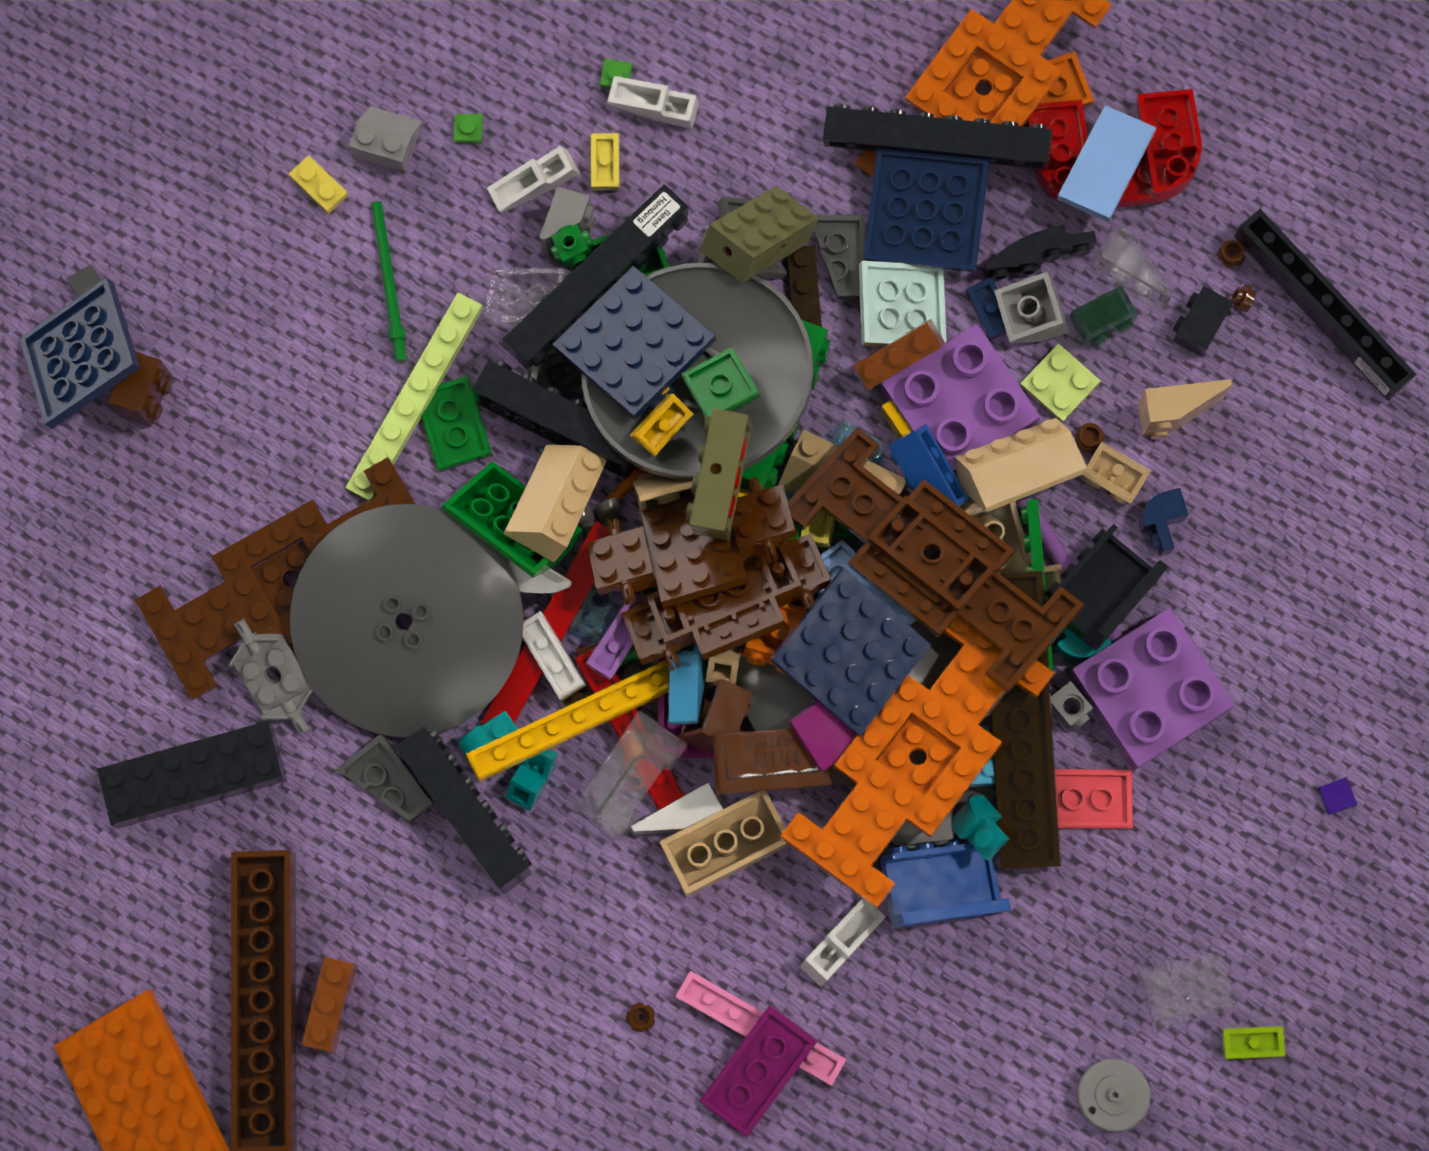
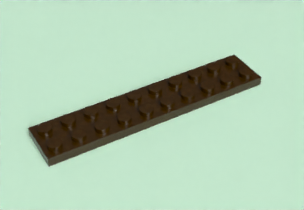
M1043 571L1000 573L1041 607L1045 605ZM1047 649L1037 661L1049 669ZM1050 681L1037 698L1027 693L1018 685H1015L1009 693L1004 691L991 708L993 736L1002 742L994 754L997 811L1002 816L998 820V827L1009 838L1000 849L1001 869L1061 866Z

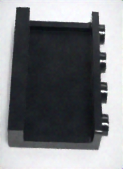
M1115 524L1108 531L1102 528L1091 541L1095 545L1092 548L1086 546L1076 558L1079 563L1076 566L1071 563L1062 573L1061 577L1064 580L1060 584L1055 581L1045 592V595L1049 597L1046 600L1047 602L1062 586L1084 604L1083 609L1067 628L1096 652L1168 568L1160 559L1151 567L1113 535L1118 528Z

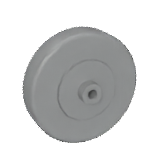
M1107 1059L1092 1065L1081 1077L1077 1088L1078 1106L1085 1119L1094 1127L1106 1132H1122L1133 1128L1145 1117L1150 1105V1088L1143 1073L1133 1064L1120 1059Z

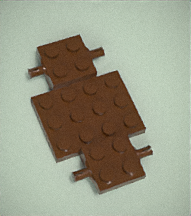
M752 477L754 487L751 479H747L746 484L749 494L738 497L729 541L694 534L692 528L688 525L689 521L686 520L687 507L689 502L694 503V495L642 510L641 515L644 528L642 526L621 532L619 520L613 519L614 526L611 520H609L607 526L610 536L587 543L595 585L599 595L613 591H622L624 603L631 605L630 600L632 604L636 602L634 592L657 586L663 608H667L749 583L744 559L765 554L766 561L771 563V553L775 562L778 560L775 545L783 540L797 537L783 484L760 490L758 478Z
M811 533L798 539L783 540L775 545L778 560L775 562L771 553V563L766 561L765 554L744 559L749 582L747 584L667 608H663L659 591L651 593L650 588L645 589L646 594L643 590L638 591L642 602L636 607L622 612V616L642 665L665 657L668 669L673 671L675 668L672 660L677 669L681 666L675 652L697 642L702 657L706 660L787 626L780 611V607L796 600H802L807 612L810 608L809 603L812 606L815 602L812 595L825 589L831 582V577Z

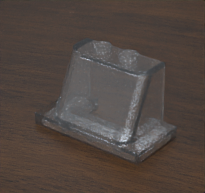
M639 711L574 807L597 823L610 836L622 841L639 817L634 812L661 771L665 768L671 770L688 745L642 711Z

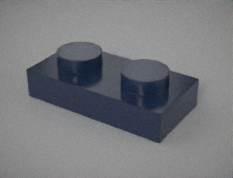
M992 277L966 288V294L989 341L1007 334L994 292L998 288Z

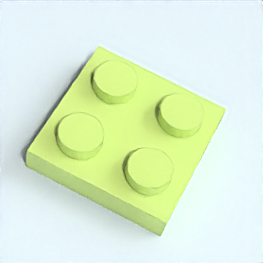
M1058 343L1020 383V387L1063 423L1100 384L1101 380Z

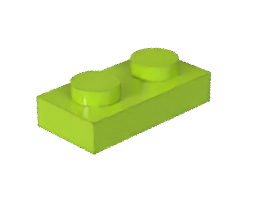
M1283 1026L1222 1029L1224 1060L1286 1056Z

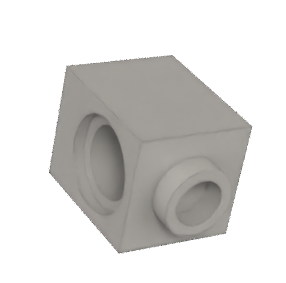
M1071 681L1051 696L1052 712L1067 730L1072 726L1079 729L1091 719L1088 714L1093 707ZM1068 701L1074 702L1078 707V713L1075 715L1066 713L1063 704Z

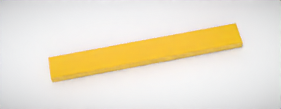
M666 660L467 753L466 757L478 781L481 782L669 693L670 670L668 669Z

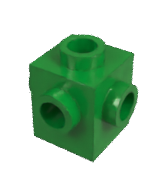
M577 224L574 226L566 225L560 228L557 234L551 236L555 246L551 247L555 259L558 263L563 261L569 270L577 268L592 253L590 247L594 246V243L588 231L582 232Z

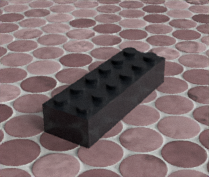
M490 360L487 361L472 388L477 405L557 445L586 447L607 460L604 469L624 479L631 474L635 465L615 452L597 430L585 403L577 399L570 401L562 397L563 393L554 387L548 386L546 389L538 385V381L528 374L523 373L520 376L512 372V368L502 361H497L496 363Z
M269 721L97 768L110 825L116 829L287 781L274 727Z
M423 726L395 746L503 895L532 875L529 867L533 865L521 847L516 850L511 845L515 842L513 836L503 823L497 826L494 822L498 817L488 802L484 800L480 803L477 799L481 793L468 776L464 779L460 776V773L464 770L452 753L448 755L443 753V750L447 747L434 729L428 732Z

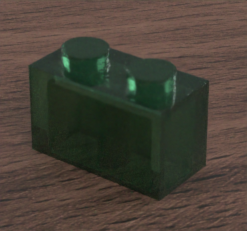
M1121 285L1074 309L1069 320L1085 347L1091 344L1097 347L1110 339L1109 335L1118 331L1119 334H1122L1133 328L1138 312Z

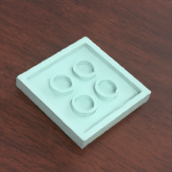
M861 261L859 263L862 346L885 347L929 319H932L943 340L947 343L944 269L896 262Z

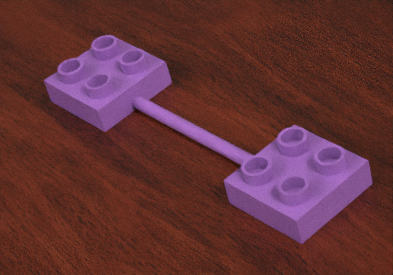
M978 324L948 341L940 349L881 382V394L887 402L892 401L912 431L927 424L955 475H957L956 456L964 454L971 449H977L990 444L994 440L1013 435L1020 430L1036 426L1040 420V415ZM1030 496L1015 501L1020 514L1021 507L1027 506L1026 500H1030ZM1039 511L1042 547L1054 564L1062 565L1064 572L1071 563L1074 565L1075 563ZM1170 608L1125 636L1122 635L1117 627L1109 637L1112 643L1110 646L1079 664L1069 673L1070 678L1093 707L1092 711L1133 772L1221 717L1235 706V703Z

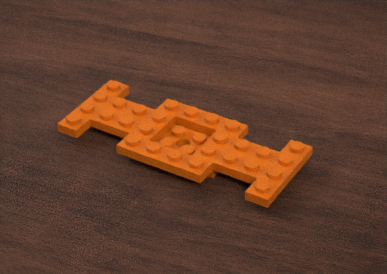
M1012 0L994 24L971 8L905 96V100L920 111L934 114V117L937 118L956 115L966 121L984 118L995 124H1002L1003 121L1017 122L1019 126H1024L1062 75V70L1044 59L1042 54L1072 14L1096 29L1112 8V3L1107 0ZM982 82L990 84L992 87L991 92L987 95L978 94L975 90L978 84ZM864 151L855 163V166L871 178H874L877 152Z
M959 618L950 625L944 634L963 647L930 690L907 675L862 735L856 736L834 765L835 769L857 785L826 826L821 829L798 812L780 835L781 839L876 909H878L893 889L895 883L872 865L903 824L908 821L931 838L1002 744L999 739L979 726L1004 693L1002 688L985 676L986 670L1002 652ZM1036 661L1016 685L1037 698L1053 677L1054 672L1039 661ZM913 751H922L926 755V761L921 765H915L910 761L909 756Z

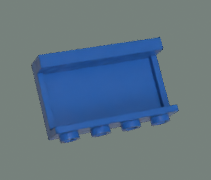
M960 840L947 841V843L943 844V847L934 848L933 843L916 846L914 851H907L906 846L889 849L890 854L880 858L882 874L895 883V886L886 897L892 929L990 916L1011 910L1009 898L1001 899L994 859L984 860L970 842L969 844H961Z

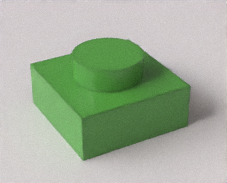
M605 59L600 88L611 90L614 76L630 79L632 63Z
M455 114V144H483V114Z

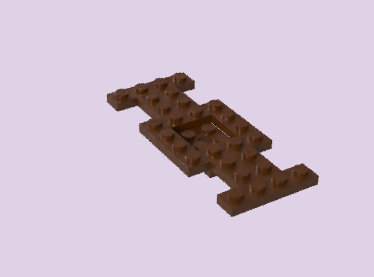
M857 427L788 501L793 522L802 530H805L822 510L865 543L848 562V566L936 637L940 638L950 625L959 618L999 649L1002 653L986 670L985 676L1009 693L1079 614L1084 604L1062 586L1043 607L998 573L1015 552L1012 547L926 480H923L908 497L902 498L863 466L879 450V444ZM928 548H935L940 552V557L935 560H929L923 553Z
M389 457L364 470L367 479L377 494L376 497L328 524L312 499L211 556L225 582L178 609H174L162 586H158L135 599L192 701L218 687L204 661L242 640L234 626L241 619H245L252 633L282 634L288 646L292 645L290 610L295 587L286 586L284 578L289 572L300 574L312 551L333 529L346 520L374 508L397 504H415Z

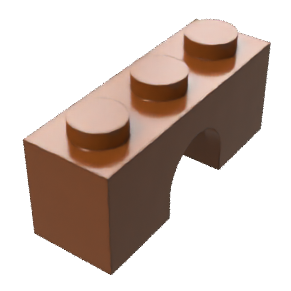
M929 319L894 342L859 360L853 366L867 390L940 349L945 344V341L932 319Z
M324 957L301 1045L335 1053L342 1028L341 1017L347 996L351 993L357 970L355 964Z

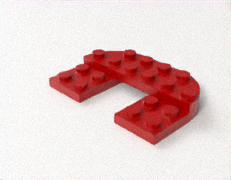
M1193 89L1137 94L1136 102L1139 120L1156 127V131L1117 207L1166 201L1182 192L1194 178L1201 157L1202 138ZM1082 100L1040 103L1027 120L1028 127L1031 124H1042L1047 126V129H1052L1048 170L1033 168V171L1042 188L1056 200L1088 139Z

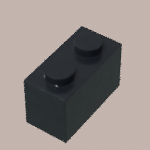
M1205 286L1202 287L1199 294L1193 292L1185 306L1190 309L1187 316L1183 317L1180 315L1172 329L1176 332L1173 341L1203 357L1231 308L1233 301Z

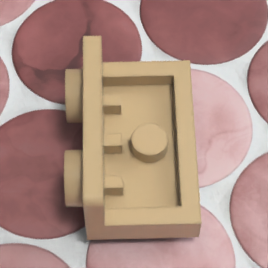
M1101 442L1087 465V473L1083 474V476L1086 477L1085 482L1096 489L1103 487L1110 491V497L1122 504H1125L1126 501L1131 504L1151 473V470L1106 443Z

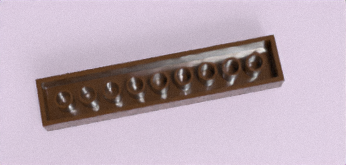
M291 850L231 852V1151H297L296 854Z

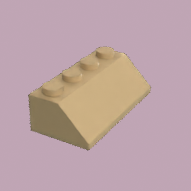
M1057 418L1046 420L1039 425L1020 430L1013 435L994 440L990 444L977 449H971L955 457L957 477L964 491L985 512L1087 473L1086 464L1071 431Z
M803 430L789 458L779 485L783 484L785 491L796 494L839 446ZM867 461L863 467L901 496L906 487L905 478Z
M546 445L503 534L548 560L555 562L567 548L607 460L584 446Z
M766 790L758 791L660 841V845L686 898L790 846L780 838V835L786 828Z

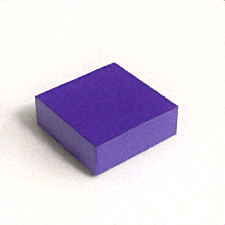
M1347 777L1317 788L1328 816L1358 805Z

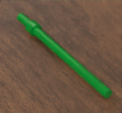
M375 201L371 203L390 322V329H388L389 341L393 343L396 363H404L407 361L404 345L406 333L405 328L401 326L383 205L381 201Z

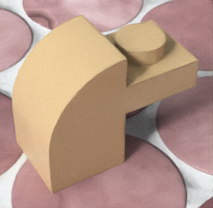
M737 646L709 658L706 684L724 679L736 685L742 647Z

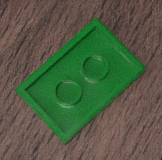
M468 375L440 384L426 410L421 415L438 473L493 456Z

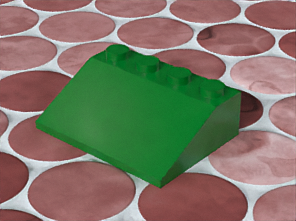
M492 461L447 500L441 509L534 578L558 565L573 550L582 532V528L577 525L567 548L555 562L548 560L504 535L503 533L526 486Z

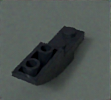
M1064 224L1034 232L1015 241L996 254L986 264L984 276L985 278L992 277L993 280H1002L1013 273L1020 272L1022 276L1032 275L1041 268L1043 258L1045 257L1047 261H1053L1062 258L1064 254L1073 253L1074 256L1087 255L1090 253V250H1094L1097 242L1095 231L1067 235Z

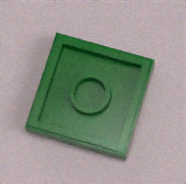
M733 347L681 374L683 381L705 418L712 416L713 408L733 412L761 397L760 392Z

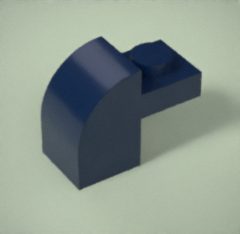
M1181 488L1165 491L1154 496L1148 502L1140 517V532L1152 530V533L1149 534L1150 543L1153 550L1158 549L1159 556L1171 554L1175 548L1168 525L1185 521L1189 515Z

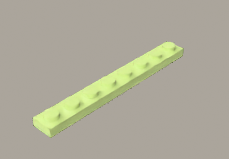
M460 293L456 294L345 487L348 491L367 501L376 497L377 494L367 479L364 470L389 457L394 466L421 419L423 411L426 410L437 387L441 384L483 311L484 307L482 304Z

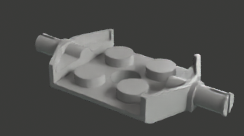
M245 619L236 622L234 626L240 634L243 643L229 665L230 667L235 666L261 709V719L288 718L293 723L298 734L304 733L309 727L301 716L303 712L302 707L313 692V689L305 679L298 661L282 634L252 633ZM267 668H277L281 673V679L277 681L270 679L267 675Z

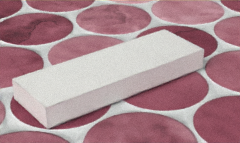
M539 611L525 620L523 639L559 700H564L586 686L543 612Z

